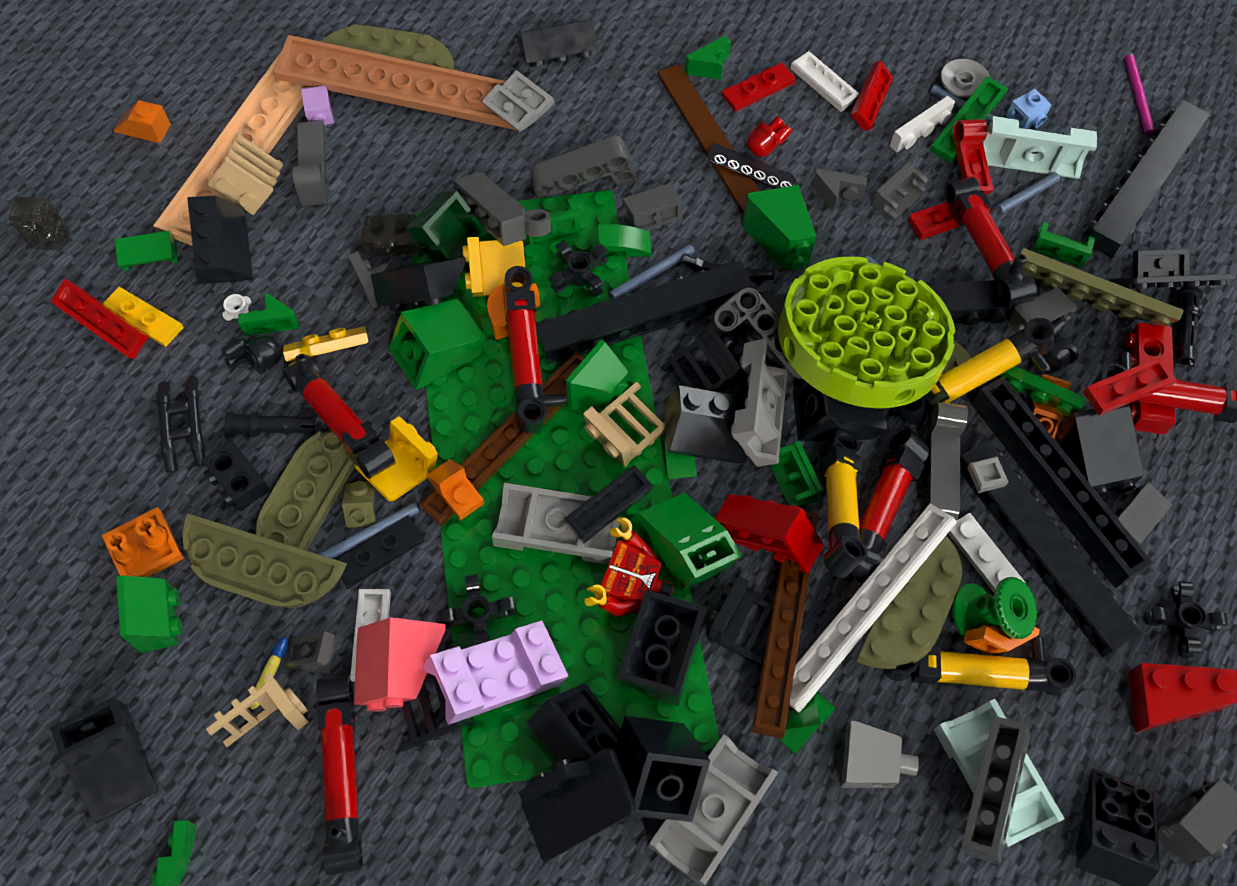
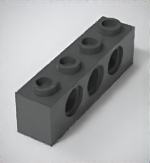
M997 716L993 717L962 842L966 855L998 865L1001 863L1030 739L1028 724Z

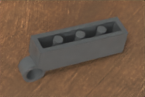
M482 172L453 180L454 191L460 194L471 209L467 214H475L487 232L503 246L524 240L526 235L542 237L551 232V220L548 211L542 209L525 211V208L517 200H514L505 190L501 189Z

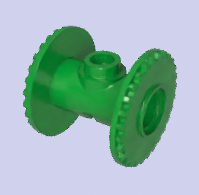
M1017 577L1002 579L995 589L994 596L987 594L983 588L976 584H965L958 588L952 603L954 624H956V629L959 630V634L963 638L966 630L977 629L982 625H1000L1009 637L1024 639L1032 634L1034 626H1036L1037 605L1035 604V598H1033V593L1030 592V588L1027 587L1026 583Z

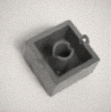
M1222 778L1215 781L1205 779L1203 785L1193 789L1158 826V838L1183 863L1194 860L1200 863L1209 856L1213 859L1218 857L1227 849L1228 844L1225 841L1230 835H1237V793Z

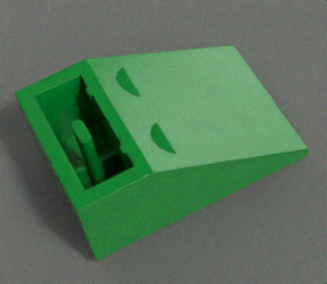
M686 493L637 513L681 591L729 569L742 557L728 531Z

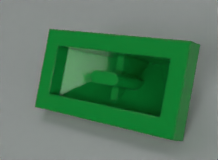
M816 692L800 713L792 708L788 713L785 736L783 739H778L796 754L836 708Z

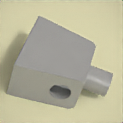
M851 720L846 726L841 787L893 788L899 783L900 773L917 775L919 766L918 756L901 754L902 738L900 736Z

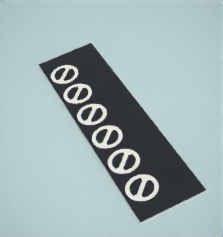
M713 143L707 157L709 161L776 188L799 185L793 174L716 143Z

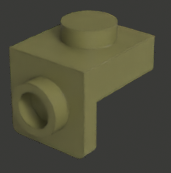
M357 481L345 485L342 507L345 523L348 528L371 526L376 523L374 511L376 488L370 482Z

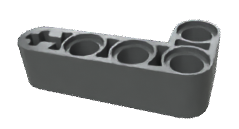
M325 122L298 123V166L293 167V180L301 205L305 207L329 204L326 194H329V185L326 179L328 161L325 158V154H327Z
M619 136L609 137L538 163L530 171L534 191L538 197L559 194L608 175L612 176L617 185H620V182L627 181L633 183L637 178L631 154L625 141Z
M753 288L741 289L713 311L710 319L712 326L716 330L721 332L731 331L744 321L758 340L766 339V350L779 366L787 371V375L794 378H802L793 369L788 360L784 359L783 351L779 352L776 349L775 341L779 337V317L759 292ZM744 293L749 294L752 298V305L748 309L740 304V297ZM722 311L728 312L731 316V322L727 327L722 326L718 321L719 314ZM761 315L768 317L770 322L769 327L765 331L761 330L757 323Z
M936 402L926 423V428H929V437H926V444L930 447V454L925 466V478H928V488H925V509L929 504H932L953 516L957 521L960 511V436L967 424L968 408L966 405Z

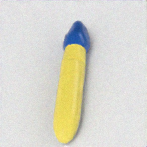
M286 637L280 639L273 647L271 656L255 686L257 690L267 683V680L264 678L269 673L273 677L275 676L280 661L287 651L288 641ZM256 701L250 706V709H256L260 704Z

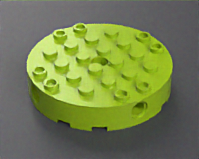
M838 257L827 259L808 267L803 275L794 280L780 314L778 336L782 351L790 365L806 382L820 392L855 406L892 408L920 399L938 382L954 350V323L946 305L932 288L922 280L916 282L906 276V270L884 262L883 265L869 263L868 258Z

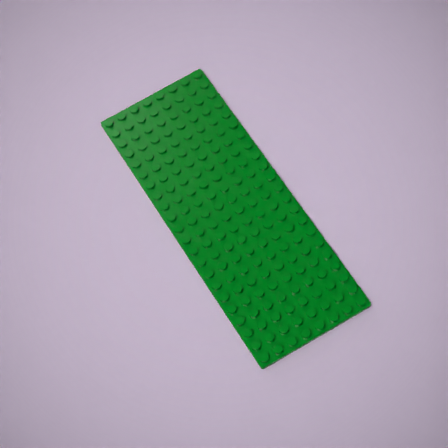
M605 190L517 201L525 210L542 209L549 212L566 207L568 205L567 199L572 198L580 217L579 231L531 244L527 235L526 239L522 240L525 268L531 272L533 277L532 284L536 283L539 290L540 307H537L535 311L536 324L546 318L566 315L572 310L592 307L598 302L611 301L608 297V292L630 280L624 251L608 252L605 255L608 261L604 265L591 270L604 283L601 286L604 292L596 298L589 293L586 286L579 287L569 284L559 294L551 288L553 282L550 277L554 273L567 268V265L557 258L556 253L559 251L555 248V245L564 240L569 244L573 252L583 251L589 254L599 245L598 224L619 225L612 191ZM419 213L409 215V224ZM487 233L481 241H495L496 239ZM410 234L413 264L432 262L424 252L427 246H420ZM466 262L453 294L441 297V300L446 302L459 299L464 308L468 310L476 325L483 331L486 340L479 357L426 385L431 440L438 453L436 468L450 459L461 465L516 411L509 336L495 340L487 310L489 296L473 297L472 289H466L465 273H470L469 262ZM423 301L424 305L418 306V308L425 307V301ZM641 336L609 345L610 349L628 371L629 388L636 382L641 385V388L634 395L656 416ZM538 344L543 384L568 359L547 365ZM590 352L581 355L583 357H586ZM628 399L621 404L650 434L656 429ZM567 405L563 406L541 430L535 433L477 491L484 499V505L461 521L454 514L441 527L449 609L462 608L463 602L468 598L465 576L477 574L481 595L489 602L513 597L516 615L509 617L492 618V622L487 628L489 641L510 635L516 628L543 621L568 674V677L560 686L475 715L473 717L476 724L461 728L466 779L470 788L530 780L539 774L552 772L551 766L556 762L543 743L536 737L527 721L548 698L583 683H586L620 728L625 716L677 722L686 725L704 752L713 750L719 742L700 639L679 706L648 697L617 679L638 613L618 617L601 609L598 604L594 606H587L585 604L586 598H595L593 592L588 591L587 588L602 584L609 565L582 561V556L524 547L523 551L496 547L493 545L492 540L493 531L497 528L502 507L504 483L592 497L631 466L635 465L653 484V490L625 511L620 518H627L632 524V530L657 555L658 561L662 563L659 579L675 584L671 597L693 603L690 588L683 591L679 589L637 516L638 512L672 498L660 435L651 446L648 445L644 448L638 457L635 456L629 461V465L624 467L616 458L613 459L605 451L603 445L597 439H593L585 430L584 426L586 423L583 413L589 408L571 410ZM600 406L593 408L598 413H600L608 406ZM615 410L608 415L637 445L644 440ZM619 524L618 529L621 531V530H622V527H621V525ZM623 537L616 538L615 548L618 543V540L622 541ZM476 608L471 611L470 616L479 618L485 613V610ZM466 623L451 628L453 648L460 646L462 650L476 645L474 630L470 629Z

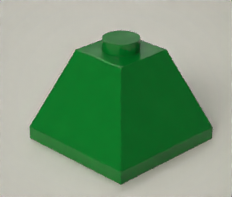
M603 340L599 341L566 379L567 407L571 410L608 406L629 388L627 369Z

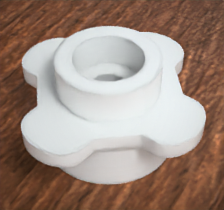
M239 294L228 296L223 304L225 308L222 314L223 318L230 321L238 318V314L248 313L249 305L252 303L251 299Z

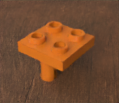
M158 507L101 535L120 576L150 577L185 559L162 511Z

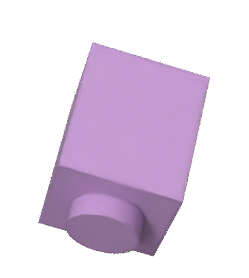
M318 86L301 89L307 121H324L325 126L334 123L327 87Z

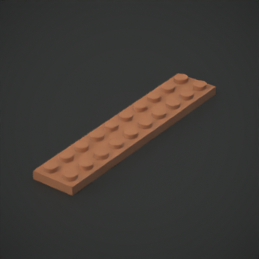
M288 35L273 71L274 78L277 80L310 87L326 86L329 91L516 130L482 103V100L498 83L502 86L506 82L503 80Z

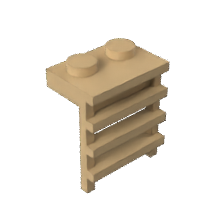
M237 132L222 164L209 179L207 185L254 215L272 193L273 186L276 184V178L280 174L279 170L283 164Z
M638 382L633 384L602 412L598 413L593 407H590L583 413L586 423L584 428L593 439H597L603 445L605 451L613 459L616 458L624 467L629 465V461L635 456L638 457L644 448L648 445L651 446L659 435L666 432L665 421H660L634 395L641 388ZM628 399L656 429L650 434L621 405ZM615 410L644 440L637 445L608 416Z
M269 673L264 677L267 680L265 685L258 690L254 686L249 688L248 691L251 695L242 702L237 698L233 700L231 704L234 708L225 715L220 711L214 715L217 721L206 728L210 735H213L224 727L232 734L223 741L225 746L228 747L278 708L284 717L299 730L308 723V720L303 715L308 709L290 687L285 691ZM257 701L265 710L255 717L247 708ZM239 714L248 721L240 729L231 721Z

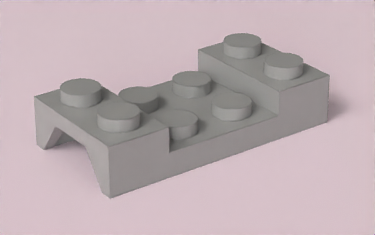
M766 339L744 343L740 365L742 370L749 375L748 398L745 399V409L735 411L734 423L731 426L734 440L739 442L745 454L751 458L757 467L777 464L779 462L787 371L785 369L765 364Z
M504 483L502 507L497 528L493 531L492 540L493 545L496 547L523 551L524 547L582 556V561L609 565L617 538L610 534V528H618L619 523L615 519L583 544L564 522V518L590 499L591 496Z
M726 735L721 737L708 757L710 764L693 821L686 822L666 819L649 844V848L700 886L706 885L778 774L774 769L758 764L741 752Z

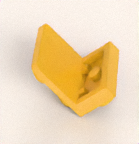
M478 237L467 238L468 245L463 246V257H465L466 262H469L470 273H465L466 289H472L473 297L489 296L496 287L504 283L505 273L508 269L514 266L525 267L522 240L503 246L497 240L479 242ZM519 282L512 283L515 287L522 286Z
M400 416L390 421L389 439L384 441L391 450L396 464L371 479H368L359 466L355 464V468L388 501H395L427 479L426 475L436 469L438 453L435 447L430 442L422 439L414 426L410 423L407 424Z

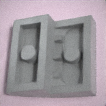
M517 70L502 86L498 83L482 100L486 107L519 132L539 119L555 103L553 97Z

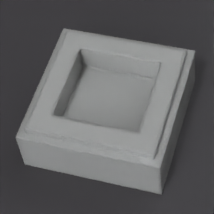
M998 457L972 462L967 467L978 493L1005 487L1008 484Z

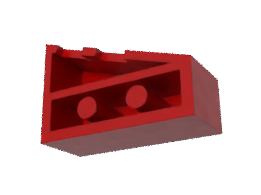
M729 494L714 518L728 531L734 543L758 552L760 548L774 553V560L781 563L785 558L798 563L799 570L807 574L824 546L806 517L805 511L796 505L786 506L777 504L772 500L763 501L748 495Z
M1141 663L1128 672L1135 733L1224 710L1237 703V670Z

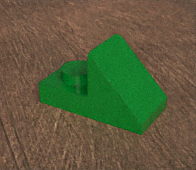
M723 36L687 55L685 62L686 74L721 80L723 63L729 57L731 41L726 36Z
M265 293L266 310H253L248 313L238 314V324L245 336L300 329L294 311L268 293Z

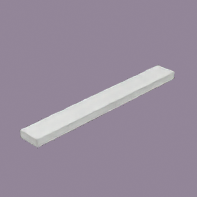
M929 504L795 665L789 705L798 713L801 712L957 523L953 516Z

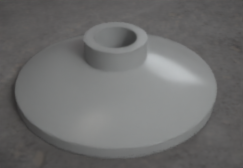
M956 59L947 63L942 69L941 82L950 93L958 97L970 98L983 80L990 76L981 64L969 59Z

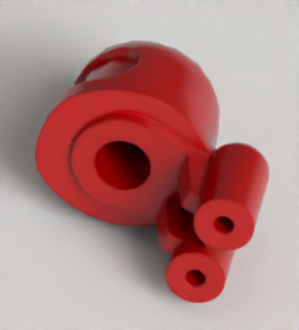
M778 116L769 125L761 121L749 134L747 147L755 156L766 157L778 145H781L793 130L787 124L784 125L785 122Z

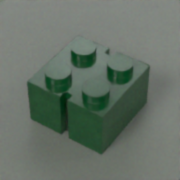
M457 191L439 192L406 227L420 246H427L424 252L432 262L463 257V246L468 245L467 238L478 237L480 242L488 233L475 214H464L468 213L471 209Z

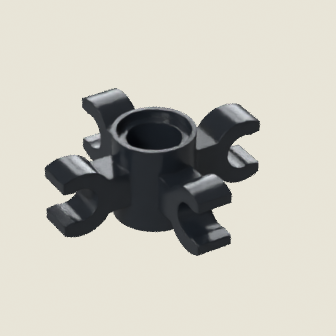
M564 240L555 245V248L559 251L556 253L557 258L562 263H565L567 268L554 273L550 277L553 282L551 288L559 294L569 284L579 287L586 286L594 298L602 294L604 291L601 286L604 283L591 270L604 265L608 261L605 256L608 250L600 244L591 253L587 254L583 251L573 252L569 244Z
M477 574L465 576L468 598L463 602L462 608L440 610L439 618L440 623L445 624V629L466 623L470 629L474 630L475 643L478 645L489 641L487 628L491 624L492 618L509 617L516 615L513 597L489 602L482 596ZM476 608H482L485 610V613L479 618H473L470 616L471 611Z
M1179 581V586H1173L1171 589L1176 609L1168 610L1163 607H1152V612L1145 613L1146 625H1168L1174 633L1179 635L1178 651L1180 657L1193 658L1194 653H1201V642L1197 637V629L1204 628L1209 631H1220V626H1228L1227 613H1206L1200 604L1193 602V583ZM1182 615L1186 616L1190 623L1186 622Z

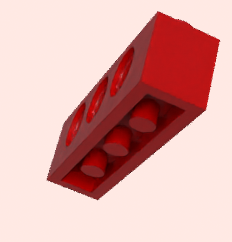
M1138 322L1135 328L1127 333L1125 338V348H1128L1131 354V368L1161 357L1173 374L1172 327ZM1137 401L1129 404L1134 429L1137 431L1165 435L1175 424V408Z

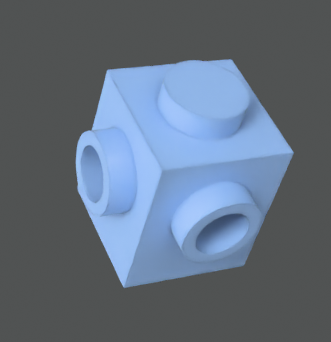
M1033 89L1012 101L1006 117L1019 120V128L1029 129L1032 126L1037 128L1047 120V113L1051 104L1036 89Z

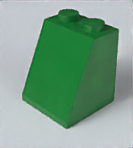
M799 185L747 193L742 219L744 230L783 270L792 269L793 271H798L808 266L816 240V233Z
M454 299L401 312L388 350L415 390H418L479 357L486 337L459 299Z

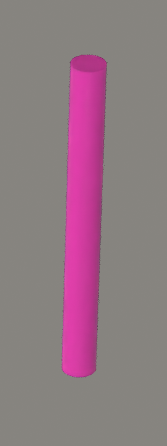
M1127 55L1124 58L1144 134H1154L1155 129L1134 55Z

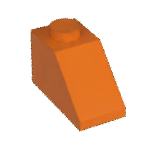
M138 100L123 113L113 131L161 143L171 124L161 105Z

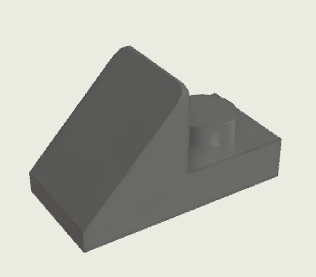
M816 168L812 187L834 211L838 196H843L847 200H862L868 177Z
M357 251L348 255L352 269L373 309L377 307V301L370 274L390 270L388 264H384L372 269L368 260L362 261Z
M323 631L292 638L284 669L329 675L336 646L333 644L335 635Z

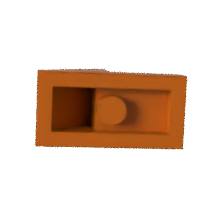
M451 459L426 475L427 479L460 521L485 504L484 499L466 478L465 469Z

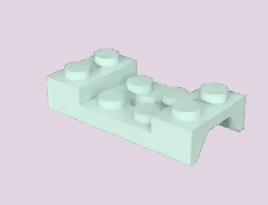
M993 116L983 145L988 165L1044 174L1056 172L1059 176L1079 179L1083 161L1088 151H1095L1097 148V132L1070 128L1068 134L1063 135L1019 128V120Z
M995 699L961 717L941 723L934 729L949 759L954 757L974 794L993 717L997 716L1006 719ZM1027 753L1004 849L1064 820L1062 813Z

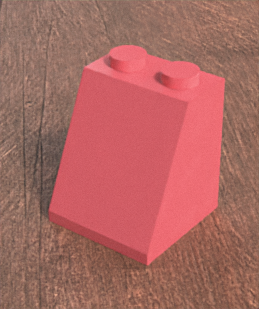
M390 617L357 628L354 705H366L367 711L377 712L386 711V707H403V702L416 699L427 675L423 665L430 655L436 653L445 632V624Z

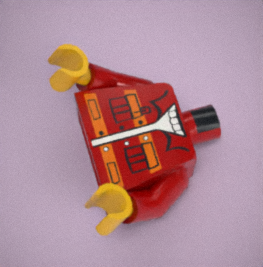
M627 518L616 519L622 527L621 531L616 527L610 528V534L613 537H623L622 541L618 540L602 584L587 588L588 591L593 592L595 598L589 597L585 599L587 606L598 604L601 609L618 617L638 613L646 589L671 597L675 585L659 579L662 563L658 561L657 555L647 543L632 530V524Z

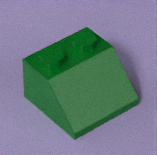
M117 576L120 636L140 653L179 645L178 635L183 633L181 619L179 616H176L175 606L180 605L177 588H173L165 579Z

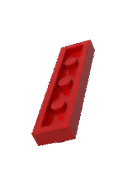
M63 280L51 300V303L128 358L135 359L149 337L70 280Z

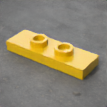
M118 287L103 303L164 347L184 328L177 320L121 287Z
M365 326L350 330L337 328L329 331V335L318 337L317 334L303 337L300 342L284 345L283 354L285 360L290 362L294 361L298 354H305L311 357L365 344L368 342L367 330Z

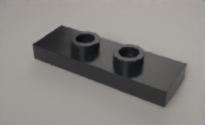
M633 465L566 516L564 522L584 544L653 490V484Z
M407 516L337 559L347 564L340 577L347 589L351 588L425 542L424 537L411 518Z

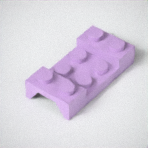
M543 621L516 628L510 635L461 650L460 646L432 654L423 665L425 672L436 676L445 697L446 721L448 725L558 687L568 677Z

